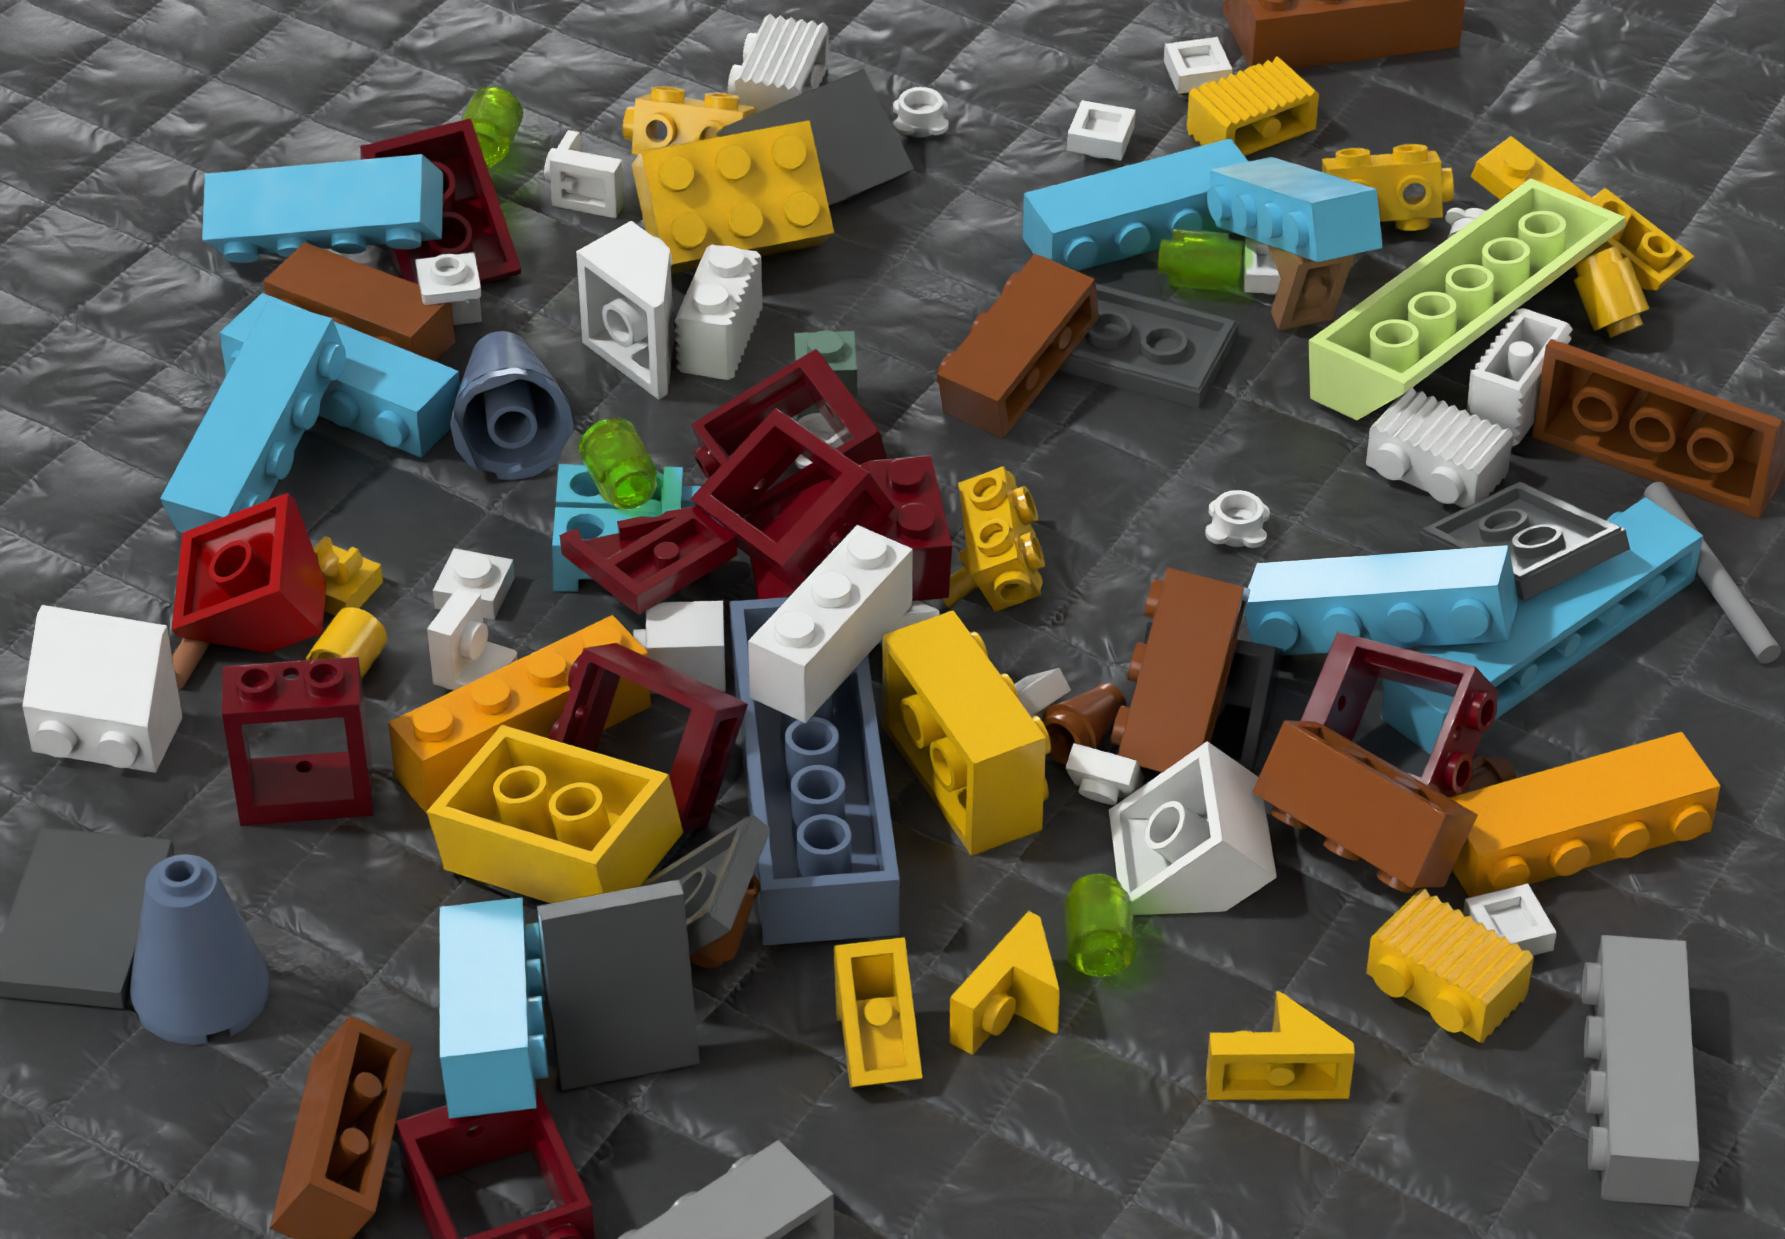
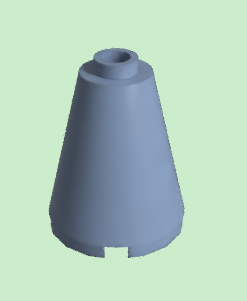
M497 331L487 334L476 343L451 412L450 429L455 449L466 464L478 472L479 467L496 473L498 479L510 481L534 477L555 465L562 456L561 450L567 443L569 436L570 438L572 436L574 425L569 399L520 336L507 331Z
M176 855L166 858L150 870L145 882L130 982V997L138 1013L139 1020L146 1030L163 1040L187 1045L208 1043L207 1035L229 1029L230 1036L245 1030L262 1013L270 994L267 963L213 865L204 858L195 855Z

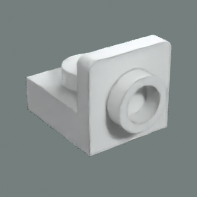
M568 130L557 149L552 148L549 151L545 162L544 177L547 182H551L552 206L617 218L624 206L622 160L581 152L580 132Z
M474 253L442 254L433 258L416 259L417 279L423 304L431 305L451 302L454 325L482 322L480 306L481 285Z
M457 587L427 628L432 679L435 685L454 691L518 660L515 650L487 641L488 626L483 623L481 594Z

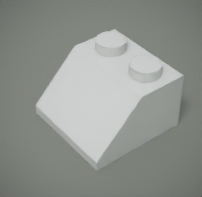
M630 221L576 251L582 343L659 400L668 395L674 346V301L672 299L671 281L672 256L670 248L660 238L653 237L637 224Z
M42 605L37 613L22 705L32 752L48 754L53 757H66L107 764L117 768H130L156 773L183 718L167 625Z
M1207 741L1109 809L1121 910L1129 915L1226 912L1277 878L1264 799L1252 793L1259 777Z

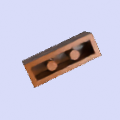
M306 242L296 249L264 280L265 294L312 313L330 317L337 323L435 362L455 343L451 302L425 305L422 303L420 286L418 284Z
M1035 253L1020 272H1014L1008 278L1001 296L989 311H984L978 315L971 327L970 334L955 352L948 353L942 360L937 372V383L939 384L943 412L1004 439L1099 319L1095 279Z
M1167 567L1164 580L1154 578L1145 606V616L1154 618L1147 644L1137 642L1128 671V680L1137 682L1130 708L1120 706L1111 736V744L1120 746L1119 756L1137 760L1141 767L1164 772L1208 741L1211 744L1251 589Z
M1284 720L1252 791L1255 795L1274 805L1271 814L1280 821L1299 829L1311 827L1326 836L1323 844L1327 849L1353 861H1360L1361 858L1379 868L1377 873L1378 879L1406 893H1414L1416 888L1445 886L1478 814L1321 723L1313 721Z
M349 1016L312 1059L270 1229L293 1239H352L375 1214L413 1044Z

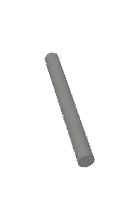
M1655 482L1646 488L1644 498H1648L1699 532L1664 482ZM1703 538L1696 570L1697 574L1761 664L1773 662L1781 654V647Z

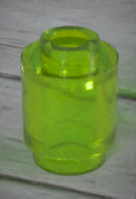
M484 87L477 90L471 96L461 120L471 118L487 167L493 166L506 157L523 120V108L518 99L510 92L498 87Z
M1174 228L1172 240L1161 239L1158 273L1168 274V286L1223 291L1224 286L1238 287L1243 241L1229 239V233Z
M622 418L605 419L592 425L583 434L578 444V453L600 496L605 501L612 503L616 508L629 510L642 506L652 498L657 488V468L635 426L630 421Z
M1090 874L1078 879L1071 886L1063 904L1068 960L1076 970L1087 975L1107 977L1119 973L1131 965L1137 952L1131 898L1128 892L1123 889L1121 883L1112 876Z

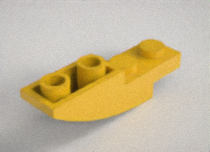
M1512 136L1479 159L1470 176L1499 200L1505 198L1529 179H1534L1626 217L1625 228L1585 258L1618 246L1622 258L1629 257L1642 289L1658 291L1688 267L1694 259L1693 254L1607 188H1604L1591 198Z

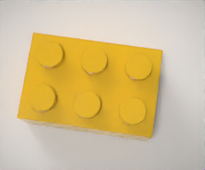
M810 120L641 151L631 164L645 230L653 237L660 238L670 248L672 256L671 274L697 269L705 249L711 244L756 251L761 256L822 245L834 234Z
M954 610L883 634L882 727L970 855L979 854L1041 831L1043 826V802L1049 797L1048 784L1045 778V755L1049 754L1051 750L1050 738L1041 719L1037 716L1031 717L1019 701L1012 679L1005 673L1000 674L989 660L985 644L980 635L975 631L970 633Z
M504 725L498 728L427 810L444 870L550 904L640 887L683 834L669 774Z

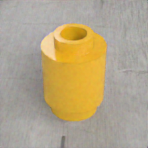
M1618 246L1591 255L1574 265L1578 274V278L1574 279V283L1594 331L1606 328L1609 337L1612 338L1643 325L1639 314L1650 308L1629 257L1623 259Z

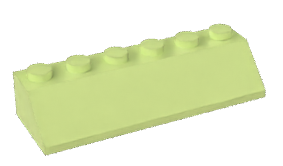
M1529 179L1309 340L1310 399L1341 414L1359 420L1403 395L1625 228L1626 217L1534 179Z

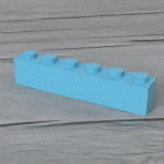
M1645 497L1624 512L1618 511L1606 520L1626 529L1630 549L1526 601L1518 598L1519 602L1508 641L1425 646L1417 652L1477 667L1499 691L1496 720L1694 582L1703 535ZM1383 679L1384 693L1380 718L1431 755L1454 697Z

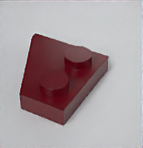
M697 506L666 511L657 517L648 518L641 516L617 521L618 533L582 540L579 529H575L560 535L562 555L638 615L737 556L736 536Z

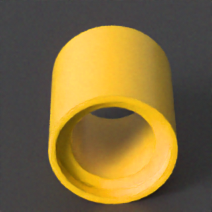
M346 607L336 614L308 653L306 660L359 657L362 679L385 647L387 633L383 625L370 613L359 608Z

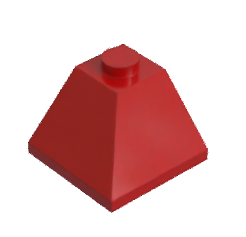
M289 493L182 532L172 631L178 637L270 653L322 634L326 582L297 503Z

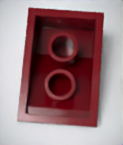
M471 118L360 146L361 160L422 154L443 172L442 239L421 241V246L415 249H395L386 245L399 278L418 284L416 259L433 258L442 254L457 255L466 253L475 254L480 285L521 274V266Z
M931 455L872 460L860 464L859 466L871 474L895 506L873 532L913 549L912 601L949 598L952 542ZM831 477L747 514L743 516V519L777 543L835 482L836 478ZM836 532L831 535L830 540L834 538ZM749 556L757 599L790 597L796 591Z

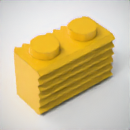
M1277 56L1273 62L1267 60L1264 65L1258 63L1257 65L1249 66L1244 72L1240 70L1236 76L1231 73L1227 79L1221 77L1218 82L1212 80L1211 82L1203 83L1198 88L1193 87L1189 92L1187 131L1189 136H1194L1195 142H1200L1201 146L1231 138L1242 154L1247 156L1315 130L1319 93Z
M1421 889L1371 936L1366 974L1373 977L1377 986L1389 996L1396 998L1404 996L1429 1011L1434 1021L1443 1029L1454 1033L1462 1031L1476 1041L1484 1043L1487 1036L1492 1035L1495 1027H1499L1503 1019H1507L1511 1011L1516 1010L1519 1002L1523 1003L1528 994L1534 957L1529 950L1522 951L1518 943L1510 944L1506 936L1499 937L1494 929L1487 930L1483 922L1475 923L1472 916L1464 917L1460 909L1453 910L1448 902L1441 903L1437 895L1430 896L1426 889Z

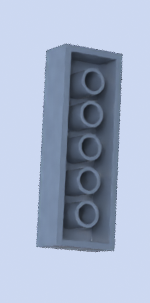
M789 597L730 601L731 648L736 698L748 703L740 727L749 817L754 815L771 828L755 868V876L758 878L761 888L757 896L763 945L899 935L900 879L868 655L806 723L801 722L750 698L748 641Z

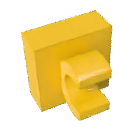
M324 536L313 548L326 582L325 612L336 616L343 608H360L383 583L381 564L362 557L357 548L351 547L347 551L332 545L331 538Z

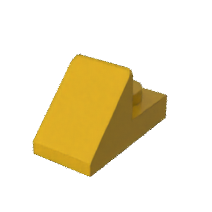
M1028 911L950 997L949 1043L973 1055L991 1034L997 1036L1005 1030L1014 1013L1051 1033H1058L1060 991L1040 916Z
M905 937L835 945L837 1021H842L850 1088L922 1079Z
M1276 991L1272 1032L1236 1031L1233 1033H1210L1206 1070L1208 1100L1349 1099L1355 1056L1354 1043L1288 996Z

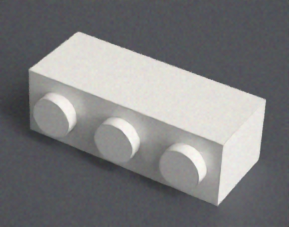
M857 525L748 641L750 698L806 723L881 641L883 634L888 633L912 606L913 549Z

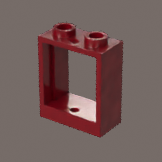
M817 349L691 424L699 444V448L693 451L692 454L707 480L775 408L793 418L815 405L844 443L836 448L840 453L858 465L867 461L888 459L880 431ZM811 463L768 489L743 516L833 476L816 464Z
M777 408L764 419L690 498L695 506L736 536L737 548L794 590L812 574L857 525L874 531L895 508L868 471ZM801 454L836 478V480L776 543L743 519L742 516ZM836 532L834 538L830 540L831 535Z
M1337 632L1301 721L1319 722L1346 739L1353 741L1378 677L1454 697L1422 777L1409 775L1448 798L1463 792L1471 780L1473 772L1472 759L1483 732L1490 729L1495 720L1499 691L1475 666Z
M618 643L583 648L582 654L574 661L568 675L570 691L563 713L554 723L548 739L596 752L621 676L690 708L691 712L669 777L683 832L708 826L748 703Z
M359 657L223 666L222 718L240 826L373 816V769ZM288 675H297L294 679L285 678ZM344 717L347 752L251 759L246 727L248 724Z
M537 1085V1108L449 1119L446 1105L396 1121L401 1167L432 1239H460L435 1180L529 1149L557 1208L463 1239H595L591 1201ZM474 1126H478L477 1128H475V1129H473V1130H469L470 1128H472V1127H474Z

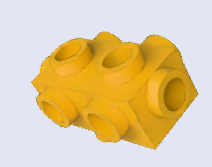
M654 86L651 87V94L635 98V107L629 106L626 109L623 119V137L625 140L632 141V155H639L641 151L716 138L718 137L716 133L721 128L756 114V107L738 105L739 96L732 94L706 93L704 101L685 98V90L681 88ZM658 120L662 121L668 130L667 137L664 140L657 138Z
M1399 145L1393 148V154L1370 155V150L1348 148L1337 151L1336 158L1322 159L1323 173L1377 189L1380 222L1395 221V227L1399 230L1414 231L1428 228L1430 226V218L1443 217V202H1453L1454 184L1451 167L1442 168V162L1437 152L1428 151V147L1425 145ZM1412 183H1418L1424 187V194L1422 196L1404 197L1403 193L1405 188Z
M1004 466L959 482L958 487L967 548L959 552V559L964 566L950 576L949 598H944L942 601L950 608L979 587L996 612L1041 596L1040 589L1043 579L1037 569L1045 567V560L1040 543L1030 524L1038 521V514L1026 486L1017 488L1015 476L1007 471Z

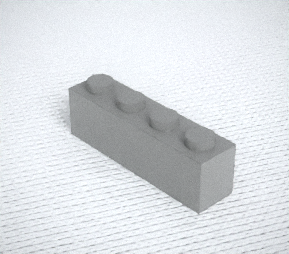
M1602 935L1597 963L1585 962L1582 979V1003L1594 1005L1595 1016H1587L1584 1057L1596 1059L1597 1071L1589 1070L1586 1112L1598 1114L1599 1127L1591 1126L1588 1168L1589 1170L1601 1171L1602 1200L1689 1207L1699 1166V1146L1686 941Z
M777 1140L755 1155L751 1154L742 1157L720 1178L698 1192H689L683 1195L672 1205L670 1210L639 1230H630L618 1239H834V1194Z

